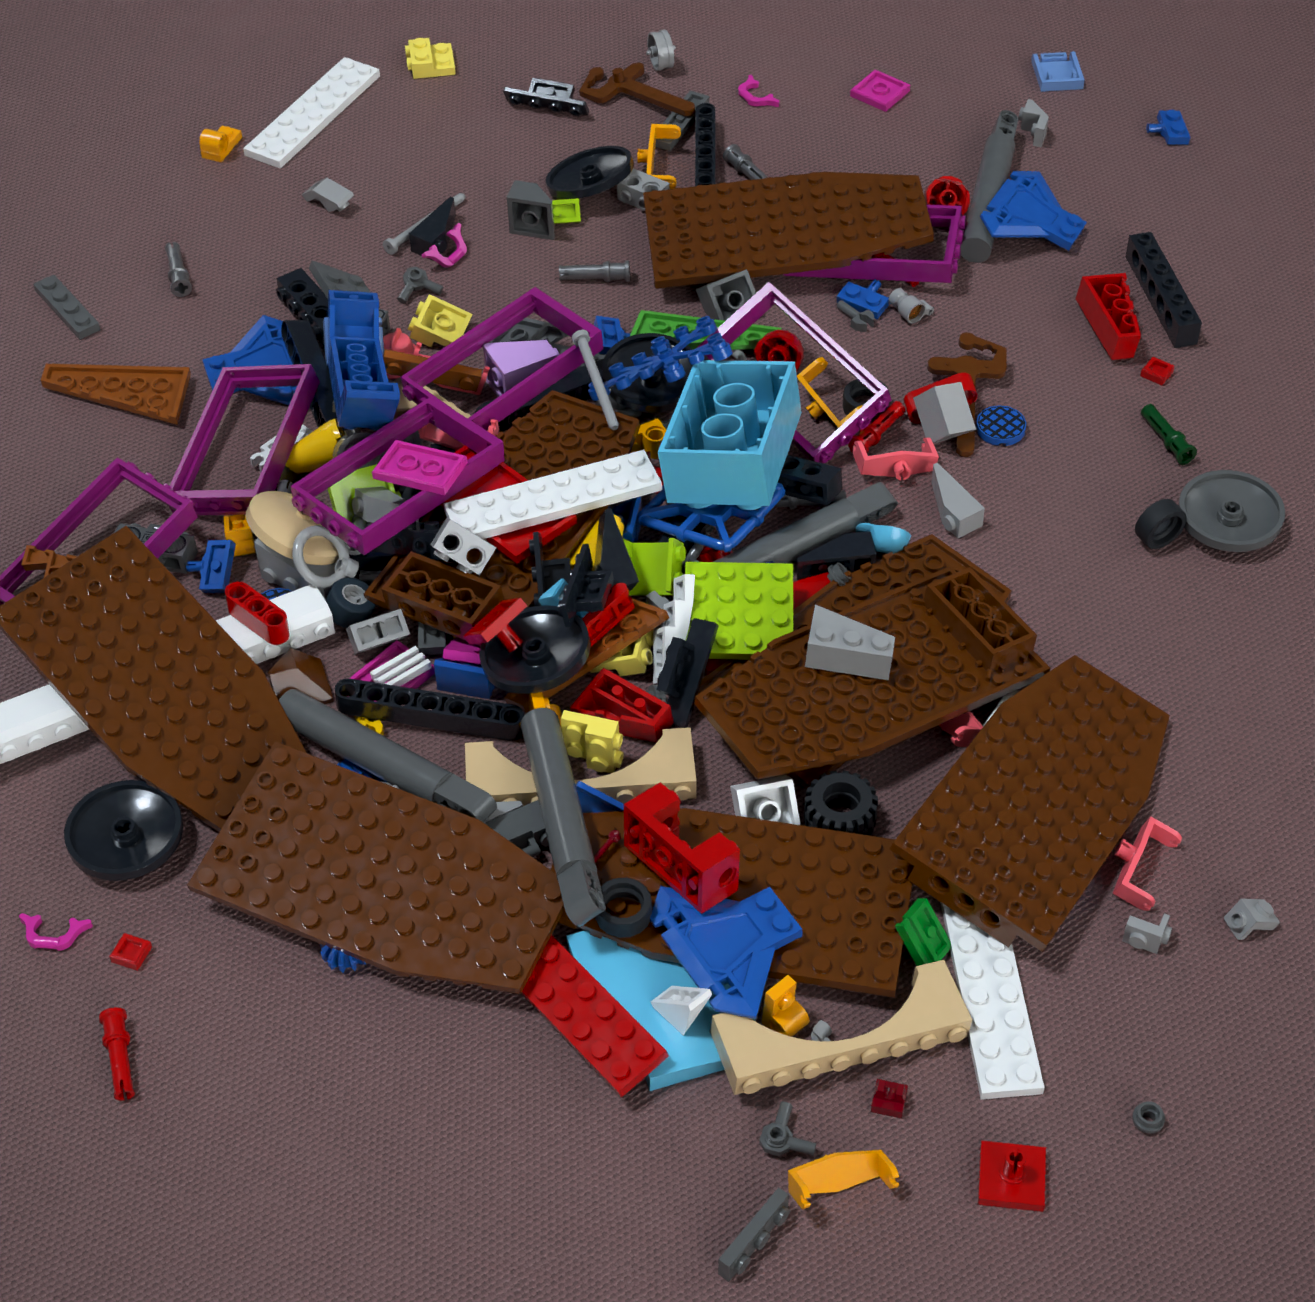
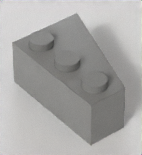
M259 538L254 541L261 578L291 591L310 585L298 573L293 559L274 551ZM336 563L329 565L306 564L310 571L320 577H329L335 573ZM332 587L317 588L322 594L323 598H325L328 596Z
M815 605L805 667L889 680L895 637Z

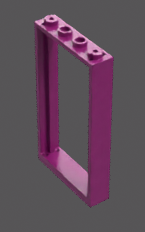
M927 205L932 226L950 227L944 261L872 258L862 262L861 259L851 261V265L846 267L783 274V276L952 283L953 274L958 272V259H960L961 245L959 244H962L966 216L962 215V206Z
M768 282L711 335L721 333L722 338L731 344L775 304L874 394L869 401L817 448L795 430L791 443L810 461L823 464L831 460L834 453L841 446H846L852 440L853 435L860 429L866 428L871 419L877 413L883 412L892 400L888 389L776 287ZM707 338L698 347L707 344ZM712 354L704 355V360H714Z
M534 287L401 376L402 393L409 401H413L417 405L431 396L438 399L423 387L482 348L483 344L491 342L533 312L570 337L576 331H588L590 336L588 344L593 356L604 349L602 331ZM573 345L468 419L487 431L489 425L491 426V419L500 422L582 365L584 359L579 346Z
M312 365L222 368L170 484L176 494L180 496L186 495L193 501V508L197 515H246V510L254 496L266 491H275L320 383ZM297 386L254 489L190 490L235 388Z
M431 396L291 485V501L299 512L302 511L316 524H320L328 529L333 536H338L350 548L353 547L363 555H366L497 467L501 462H504L503 441ZM428 423L433 424L478 453L467 460V465L446 495L422 490L363 530L315 498V496L387 451L395 440H404Z
M117 457L31 545L35 546L37 550L45 551L48 549L54 551L124 479L175 510L144 543L157 559L198 516L193 508V501L186 495L180 496L176 494L174 489L168 484H160L150 473L146 472L144 474L132 462L128 461L126 463ZM25 551L0 575V606L15 597L12 593L35 571H25L21 565Z

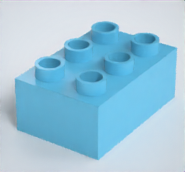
M703 360L693 365L658 450L667 503H686L687 506L695 509L705 508L712 504L737 505V507L743 510H755L762 506H770L802 413L795 362Z

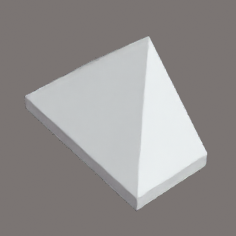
M671 986L653 999L651 1004L656 1011L684 1036L712 996L710 989Z

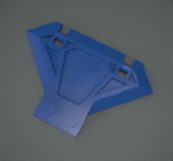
M1013 171L1010 175V178L1013 180L1007 179L988 204L986 209L990 212L983 211L980 216L991 237H1043L1069 251L1087 222L1078 215L1071 214L1061 208L1040 171Z
M262 315L230 353L202 359L211 389L213 390L223 367L293 365L282 338L281 327L283 321ZM297 386L235 388L233 393L246 391L290 405Z
M660 886L650 916V922L655 928L663 925L667 928V931L661 934V937L698 988L710 989L714 993L715 997L709 1001L714 1011L752 1019L757 1018L775 950L802 937L803 932L801 926L770 887L742 901L724 899L701 914L673 888ZM681 918L683 922L678 924L676 920ZM728 983L731 988L726 990L723 985Z

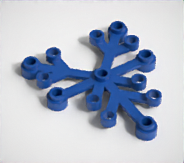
M705 316L696 321V329L691 333L687 326L676 329L673 333L676 340L680 342L673 348L669 340L661 336L651 341V350L654 356L647 357L645 352H641L631 358L634 366L624 367L622 362L609 367V371L612 377L615 378L603 382L609 395V387L616 385L618 390L625 389L639 376L641 380L653 376L660 368L664 370L663 373L667 382H674L686 375L683 365L679 364V359L688 358L690 364L695 365L705 359L704 355L712 354L714 361H721L731 356L733 351L730 344L722 338L721 333L711 335L717 331V326L714 319H710V316ZM711 335L707 338V344L694 350L680 352L689 343ZM591 382L588 385L591 399L593 401L599 400Z

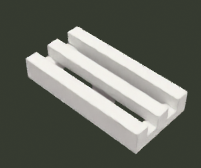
M414 646L370 672V675L375 683L402 686L431 669L432 666L431 661L425 659V655L422 652L419 653L418 648Z

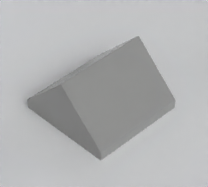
M961 382L935 386L913 398L925 437H930L933 444L976 430Z

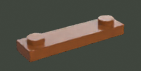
M387 349L384 350L383 354L386 373L403 376L428 359ZM457 364L431 382L477 392L482 369Z

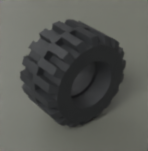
M835 770L830 771V775L825 773L819 775V780L814 779L811 782V787H808L806 791L805 826L871 836L876 826L878 796H876L874 786H870V781L866 778L860 779L861 775L857 773L851 775L849 771L845 770L842 773H837ZM840 806L849 808L852 811L836 812L830 808Z

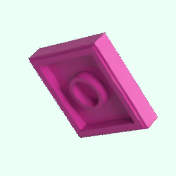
M874 70L850 90V96L886 112L910 91V84Z

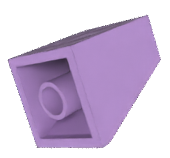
M547 340L483 344L485 366L490 367L486 382L496 396L499 397L559 356V352L556 348H552Z

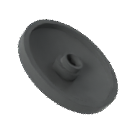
M1233 470L1210 471L1193 478L1183 488L1178 506L1186 513L1187 521L1184 528L1190 535L1207 546L1229 552H1247L1265 547L1277 538L1285 519L1284 503L1273 487L1258 477Z

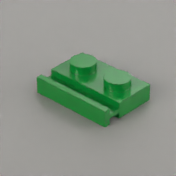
M918 898L903 915L902 922L895 925L917 966L941 961L951 949V941L927 898Z

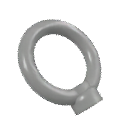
M315 525L303 529L293 543L292 557L298 573L304 580L316 587H332L334 582L342 578H354L358 571L359 563L350 558L345 542L338 536H333L323 526ZM311 537H324L331 541L337 549L339 559L335 564V573L333 575L320 577L307 567L303 557V548L306 541Z

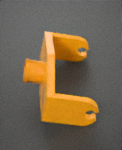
M651 124L648 149L638 148L637 163H647L646 174L669 182L670 189H674L677 184L675 177L670 175H653L656 139L679 138L681 136V128L677 125Z
M819 357L800 372L797 378L815 399L806 407L810 414L817 419L823 412H826L839 428L863 405L858 406L839 421L809 384L828 365V362L823 357Z
M882 1150L837 1152L788 1170L789 1193L801 1209H805L811 1206V1203L807 1200V1198H810V1194L839 1192L878 1176L890 1189L898 1188L899 1182H896V1178H899V1174L895 1165Z

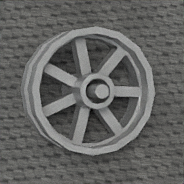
M663 29L659 32H649L647 37L648 51H646V54L650 56L654 69L660 71L664 68L674 67V50L676 47L672 45L668 31Z

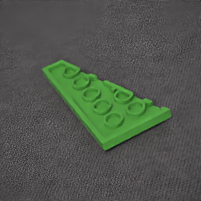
M641 310L630 336L643 333H658L676 338L673 333L676 329L687 326L691 333L696 329V321L700 317ZM714 319L717 328L725 322L724 320ZM752 324L730 344L732 350L755 349L758 341L763 336L774 330H782V328ZM710 335L691 342L688 346L694 350Z

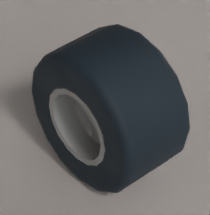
M349 577L334 582L325 601L330 608L335 624L348 628L350 625L370 619L376 605L364 597L365 591L369 588L365 582Z

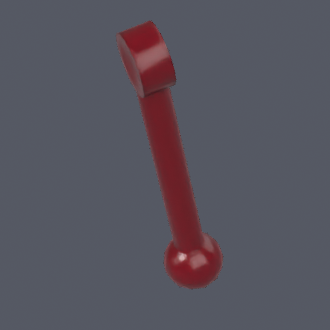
M613 830L608 834L609 839L594 855L595 863L613 842L621 839L618 830Z

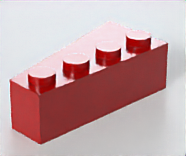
M1126 273L1082 276L1075 299L1111 360L1134 358L1141 333L1137 317L1133 313L1134 305L1133 301H1130V289L1126 285Z

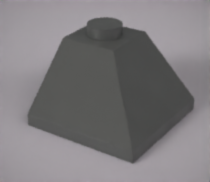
M514 180L507 195L510 233L554 240L552 200L537 183Z
M747 269L696 289L704 312L711 319L724 321L756 294Z

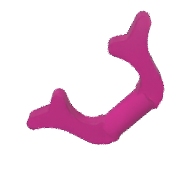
M748 75V80L739 85L738 95L748 102L749 105L779 107L780 101L774 98L773 94L758 98L748 91V89L759 87V81L754 80L752 75Z
M456 224L453 230L447 232V236L452 238L457 245L456 251L446 258L438 252L436 245H432L429 251L422 254V258H430L446 268L453 266L467 252L466 244L461 236V224Z
M24 913L19 915L21 923L26 926L27 942L35 949L65 950L72 945L79 934L93 927L90 919L78 921L75 918H70V928L65 935L58 938L39 936L36 934V930L42 924L41 916L35 915L31 917Z

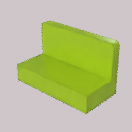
M579 198L552 200L554 224L581 222Z

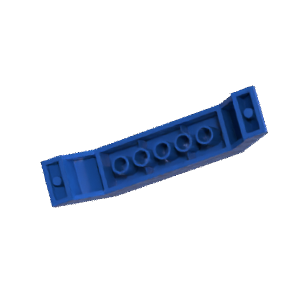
M328 290V368L338 427L353 430L360 427L377 431L392 422L400 400L398 383L388 382L379 341L378 294Z

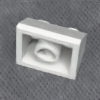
M783 775L730 786L736 816L801 825L792 778Z

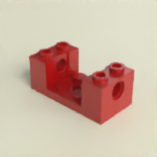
M660 782L624 804V846L702 914L738 891L740 849L734 841L728 840L720 832L691 849L686 841L680 840L678 827L680 826L678 818L680 798L675 791L669 790Z

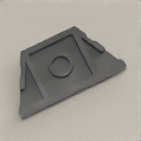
M311 261L309 270L327 299L328 290L370 292L361 277L316 261Z
M525 318L489 343L547 340L552 345L568 335L549 322Z

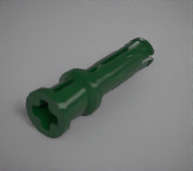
M1148 404L1142 408L1141 416L1146 419L1164 440L1166 450L1172 451L1180 465L1191 462L1197 455L1196 447L1190 445L1186 441L1185 435L1182 432L1176 431L1156 409L1155 405Z

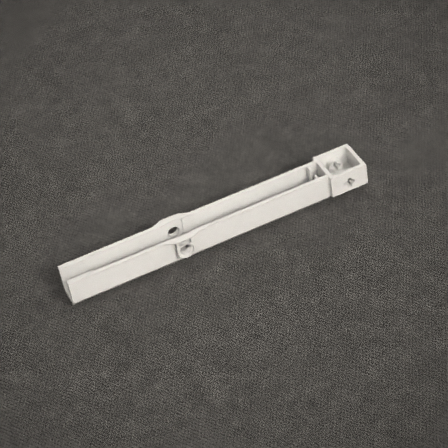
M312 584L270 600L287 614L290 637L283 644L272 645L231 615L216 620L256 664L284 654L290 648L297 649L335 634L330 608L318 588ZM50 684L1 702L0 764L87 731L89 728Z

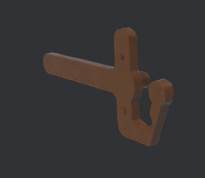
M640 62L633 63L624 70L622 68L613 69V76L600 89L590 88V86H594L596 81L604 78L603 68L594 67L589 70V74L579 90L581 97L596 103H606L618 93H626L683 116H692L696 112L693 102L635 81L645 72L644 64Z
M965 332L959 336V346L964 350L975 348L983 351L989 349L992 354H995L992 361L977 360L972 356H960L958 358L932 357L928 360L927 365L928 371L935 375L953 376L962 372L968 373L972 376L975 385L977 378L1001 379L1005 376L1007 348L976 337L972 333ZM974 402V403H972L971 405H969V408H970V411H971V414H972V417H973V420H974V423H975V402ZM975 431L957 436L956 453L961 457H969L974 454Z

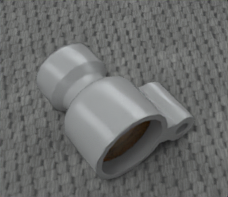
M902 288L895 289L889 296V303L897 308L898 313L909 323H916L924 315L930 316L934 312V308L925 300H919L913 295H908Z

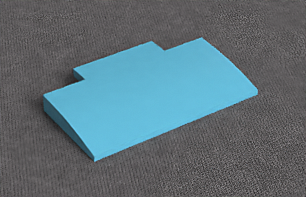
M588 930L566 935L571 955L667 1050L669 1057L645 1077L650 1091L724 1070L710 1033L712 1016L723 1013L714 1011L709 1004V1001L715 997L712 991V996L684 1036L656 1011L651 1004L653 999L671 986L698 988L680 963L643 956L641 951L631 947L629 950L618 946L616 941L606 937L601 939L590 935ZM728 983L723 985L726 990L731 988Z

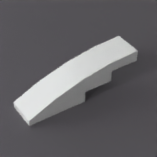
M684 574L674 578V600L664 604V610L667 611L669 619L663 622V627L654 630L653 684H658V676L663 670L666 650L671 644L672 637L686 639L693 607L695 575Z

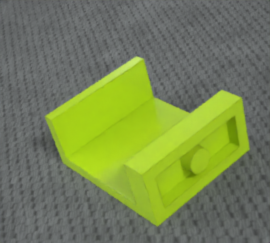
M376 465L357 469L328 488L333 510L351 523L354 516L352 500L355 497L356 488L383 486L401 497L399 491L395 492L393 483L373 479L372 471Z
M669 538V542L632 543L623 539L639 579L633 590L629 591L628 596H646L653 591H656L660 596H674V578L683 575L682 563L686 558L684 543L675 538Z

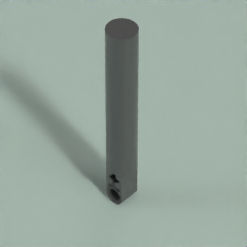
M1008 110L1000 112L991 135L985 142L963 232V241L960 244L962 257L970 262H984L991 255L995 237H991L980 216L983 211L990 212L986 209L988 204L1009 177L1015 151L1014 137L1018 117L1015 113Z
M878 482L713 562L790 564L797 561L798 557L843 534L855 532L858 524L871 523L887 515L896 508L898 502L883 482Z
M290 689L279 699L295 732L392 785H397L401 790L471 816L482 822L497 809L496 801L488 792L297 689Z
M537 708L524 715L521 720V729L564 908L569 919L576 926L581 927L605 911L606 906L558 715L551 709Z

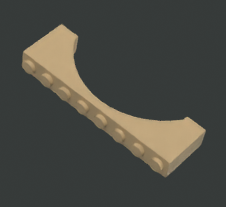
M691 727L662 729L663 735L644 756L631 765L609 775L574 781L575 783L581 781L623 804L660 782L669 790L675 791L681 801L695 799L696 772ZM493 741L465 743L467 782L488 792L496 802L521 801L523 806L538 800L532 772L519 767L504 757L494 748Z
M941 960L916 966L912 980L913 990L901 1009L883 1025L861 1036L839 1041L803 1040L775 1032L751 1018L727 1013L712 1016L710 1033L733 1093L737 1095L741 1093L752 1094L761 1088L773 1085L783 1086L790 1081L801 1078L812 1079L821 1073L833 1070L839 1072L847 1069L849 1066L861 1063L871 1064L878 1059L889 1056L900 1057L909 1051L917 1049L928 1050L937 1044L949 1041L952 1043L959 1042L968 1037L972 1018L945 961Z

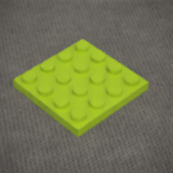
M685 563V574L695 575L693 607L688 633L694 618L715 622L719 625L709 659L750 660L751 655L757 651L762 652L765 650L767 644L772 640L793 632V564Z

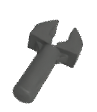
M843 300L837 303V308L852 318L851 328L854 330L867 332V323L874 327V314L869 309L864 312H858Z

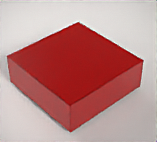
M1152 357L1141 370L1140 377L1163 385L1174 372L1175 366Z
M124 933L110 954V960L112 963L138 971L152 949L151 941Z

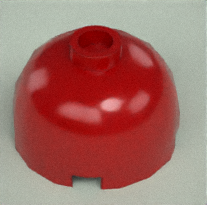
M942 176L932 181L924 192L926 205L962 206V215L968 210L970 204L969 191L966 190L963 182L956 177Z
M778 329L767 333L758 341L754 349L757 361L795 362L796 372L799 370L804 359V349L801 341L796 335L787 330Z

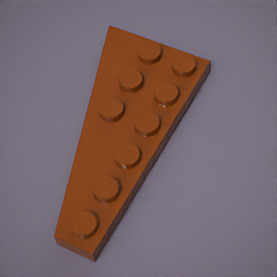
M46 364L41 377V384L43 388L178 425L191 372L190 367Z
M632 599L635 605L634 609L591 646L587 661L579 672L565 683L543 691V698H550L668 620L669 615L667 611ZM509 692L504 697L507 704L517 705L526 713L529 711V694Z

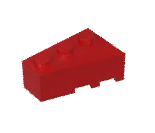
M604 667L570 707L571 712L619 721V733L623 734V736L655 743L662 737V729H669L674 723L669 704Z

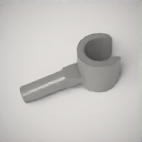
M822 1020L818 1021L813 1027L811 1040L831 1041L828 1038L832 1033L831 1027Z

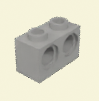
M633 168L631 173L617 184V199L645 211L643 192L670 189L669 182Z
M448 517L430 544L436 549L433 553L446 562L451 558L459 563L456 567L459 570L469 574L474 572L478 575L481 574L496 549L495 546ZM453 534L457 537V544L453 548H445L443 544L444 538L447 535ZM476 548L480 551L479 559L473 563L468 562L466 558L468 551Z
M401 609L350 625L346 629L355 655L410 635Z

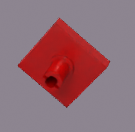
M521 597L502 600L463 637L471 645L488 643L496 635L508 652L514 651L517 648L516 645H520L523 640L518 637L508 624L527 607L526 603Z
M981 1140L978 1205L1043 1212L1045 1207L1046 1147Z

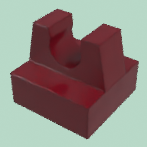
M877 1079L871 1112L902 1119L908 1085Z

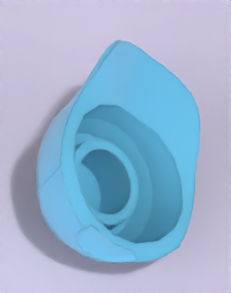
M860 523L856 527V532L870 531L875 550L887 554L902 551L904 546L908 545L912 536L909 532L893 526Z

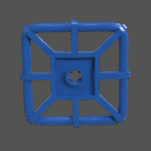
M777 483L770 506H762L757 510H743L737 507V505L717 504L695 509L687 506L686 503L660 506L666 500L663 484L662 490L638 513L637 518L641 525L676 536L679 541L685 542L688 540L715 550H723L726 553L731 552V549L736 547L754 527H759L764 522V517L785 495V489L781 483ZM677 515L688 517L680 526L658 520ZM731 516L747 520L730 538L728 537L724 523ZM700 522L715 526L720 540L692 530Z

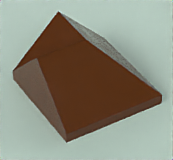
M290 648L268 672L271 687L278 700L288 690L297 689L323 704L334 702L320 658Z

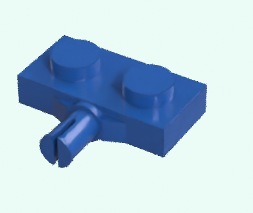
M1159 110L1157 115L1159 124L1148 123L1146 126L1147 133H1160L1165 138L1167 144H1189L1191 137L1180 111Z
M876 279L872 281L868 288L848 281L836 296V303L843 300L858 312H864L869 309L873 312L874 318L878 319L889 306V298L876 293L882 286L881 282Z
M596 316L594 326L602 331L604 349L599 354H607L612 346L631 334L623 331L617 318Z
M208 540L206 553L202 560L187 562L186 569L188 572L201 573L199 590L203 593H225V589L230 581L236 543L232 540Z

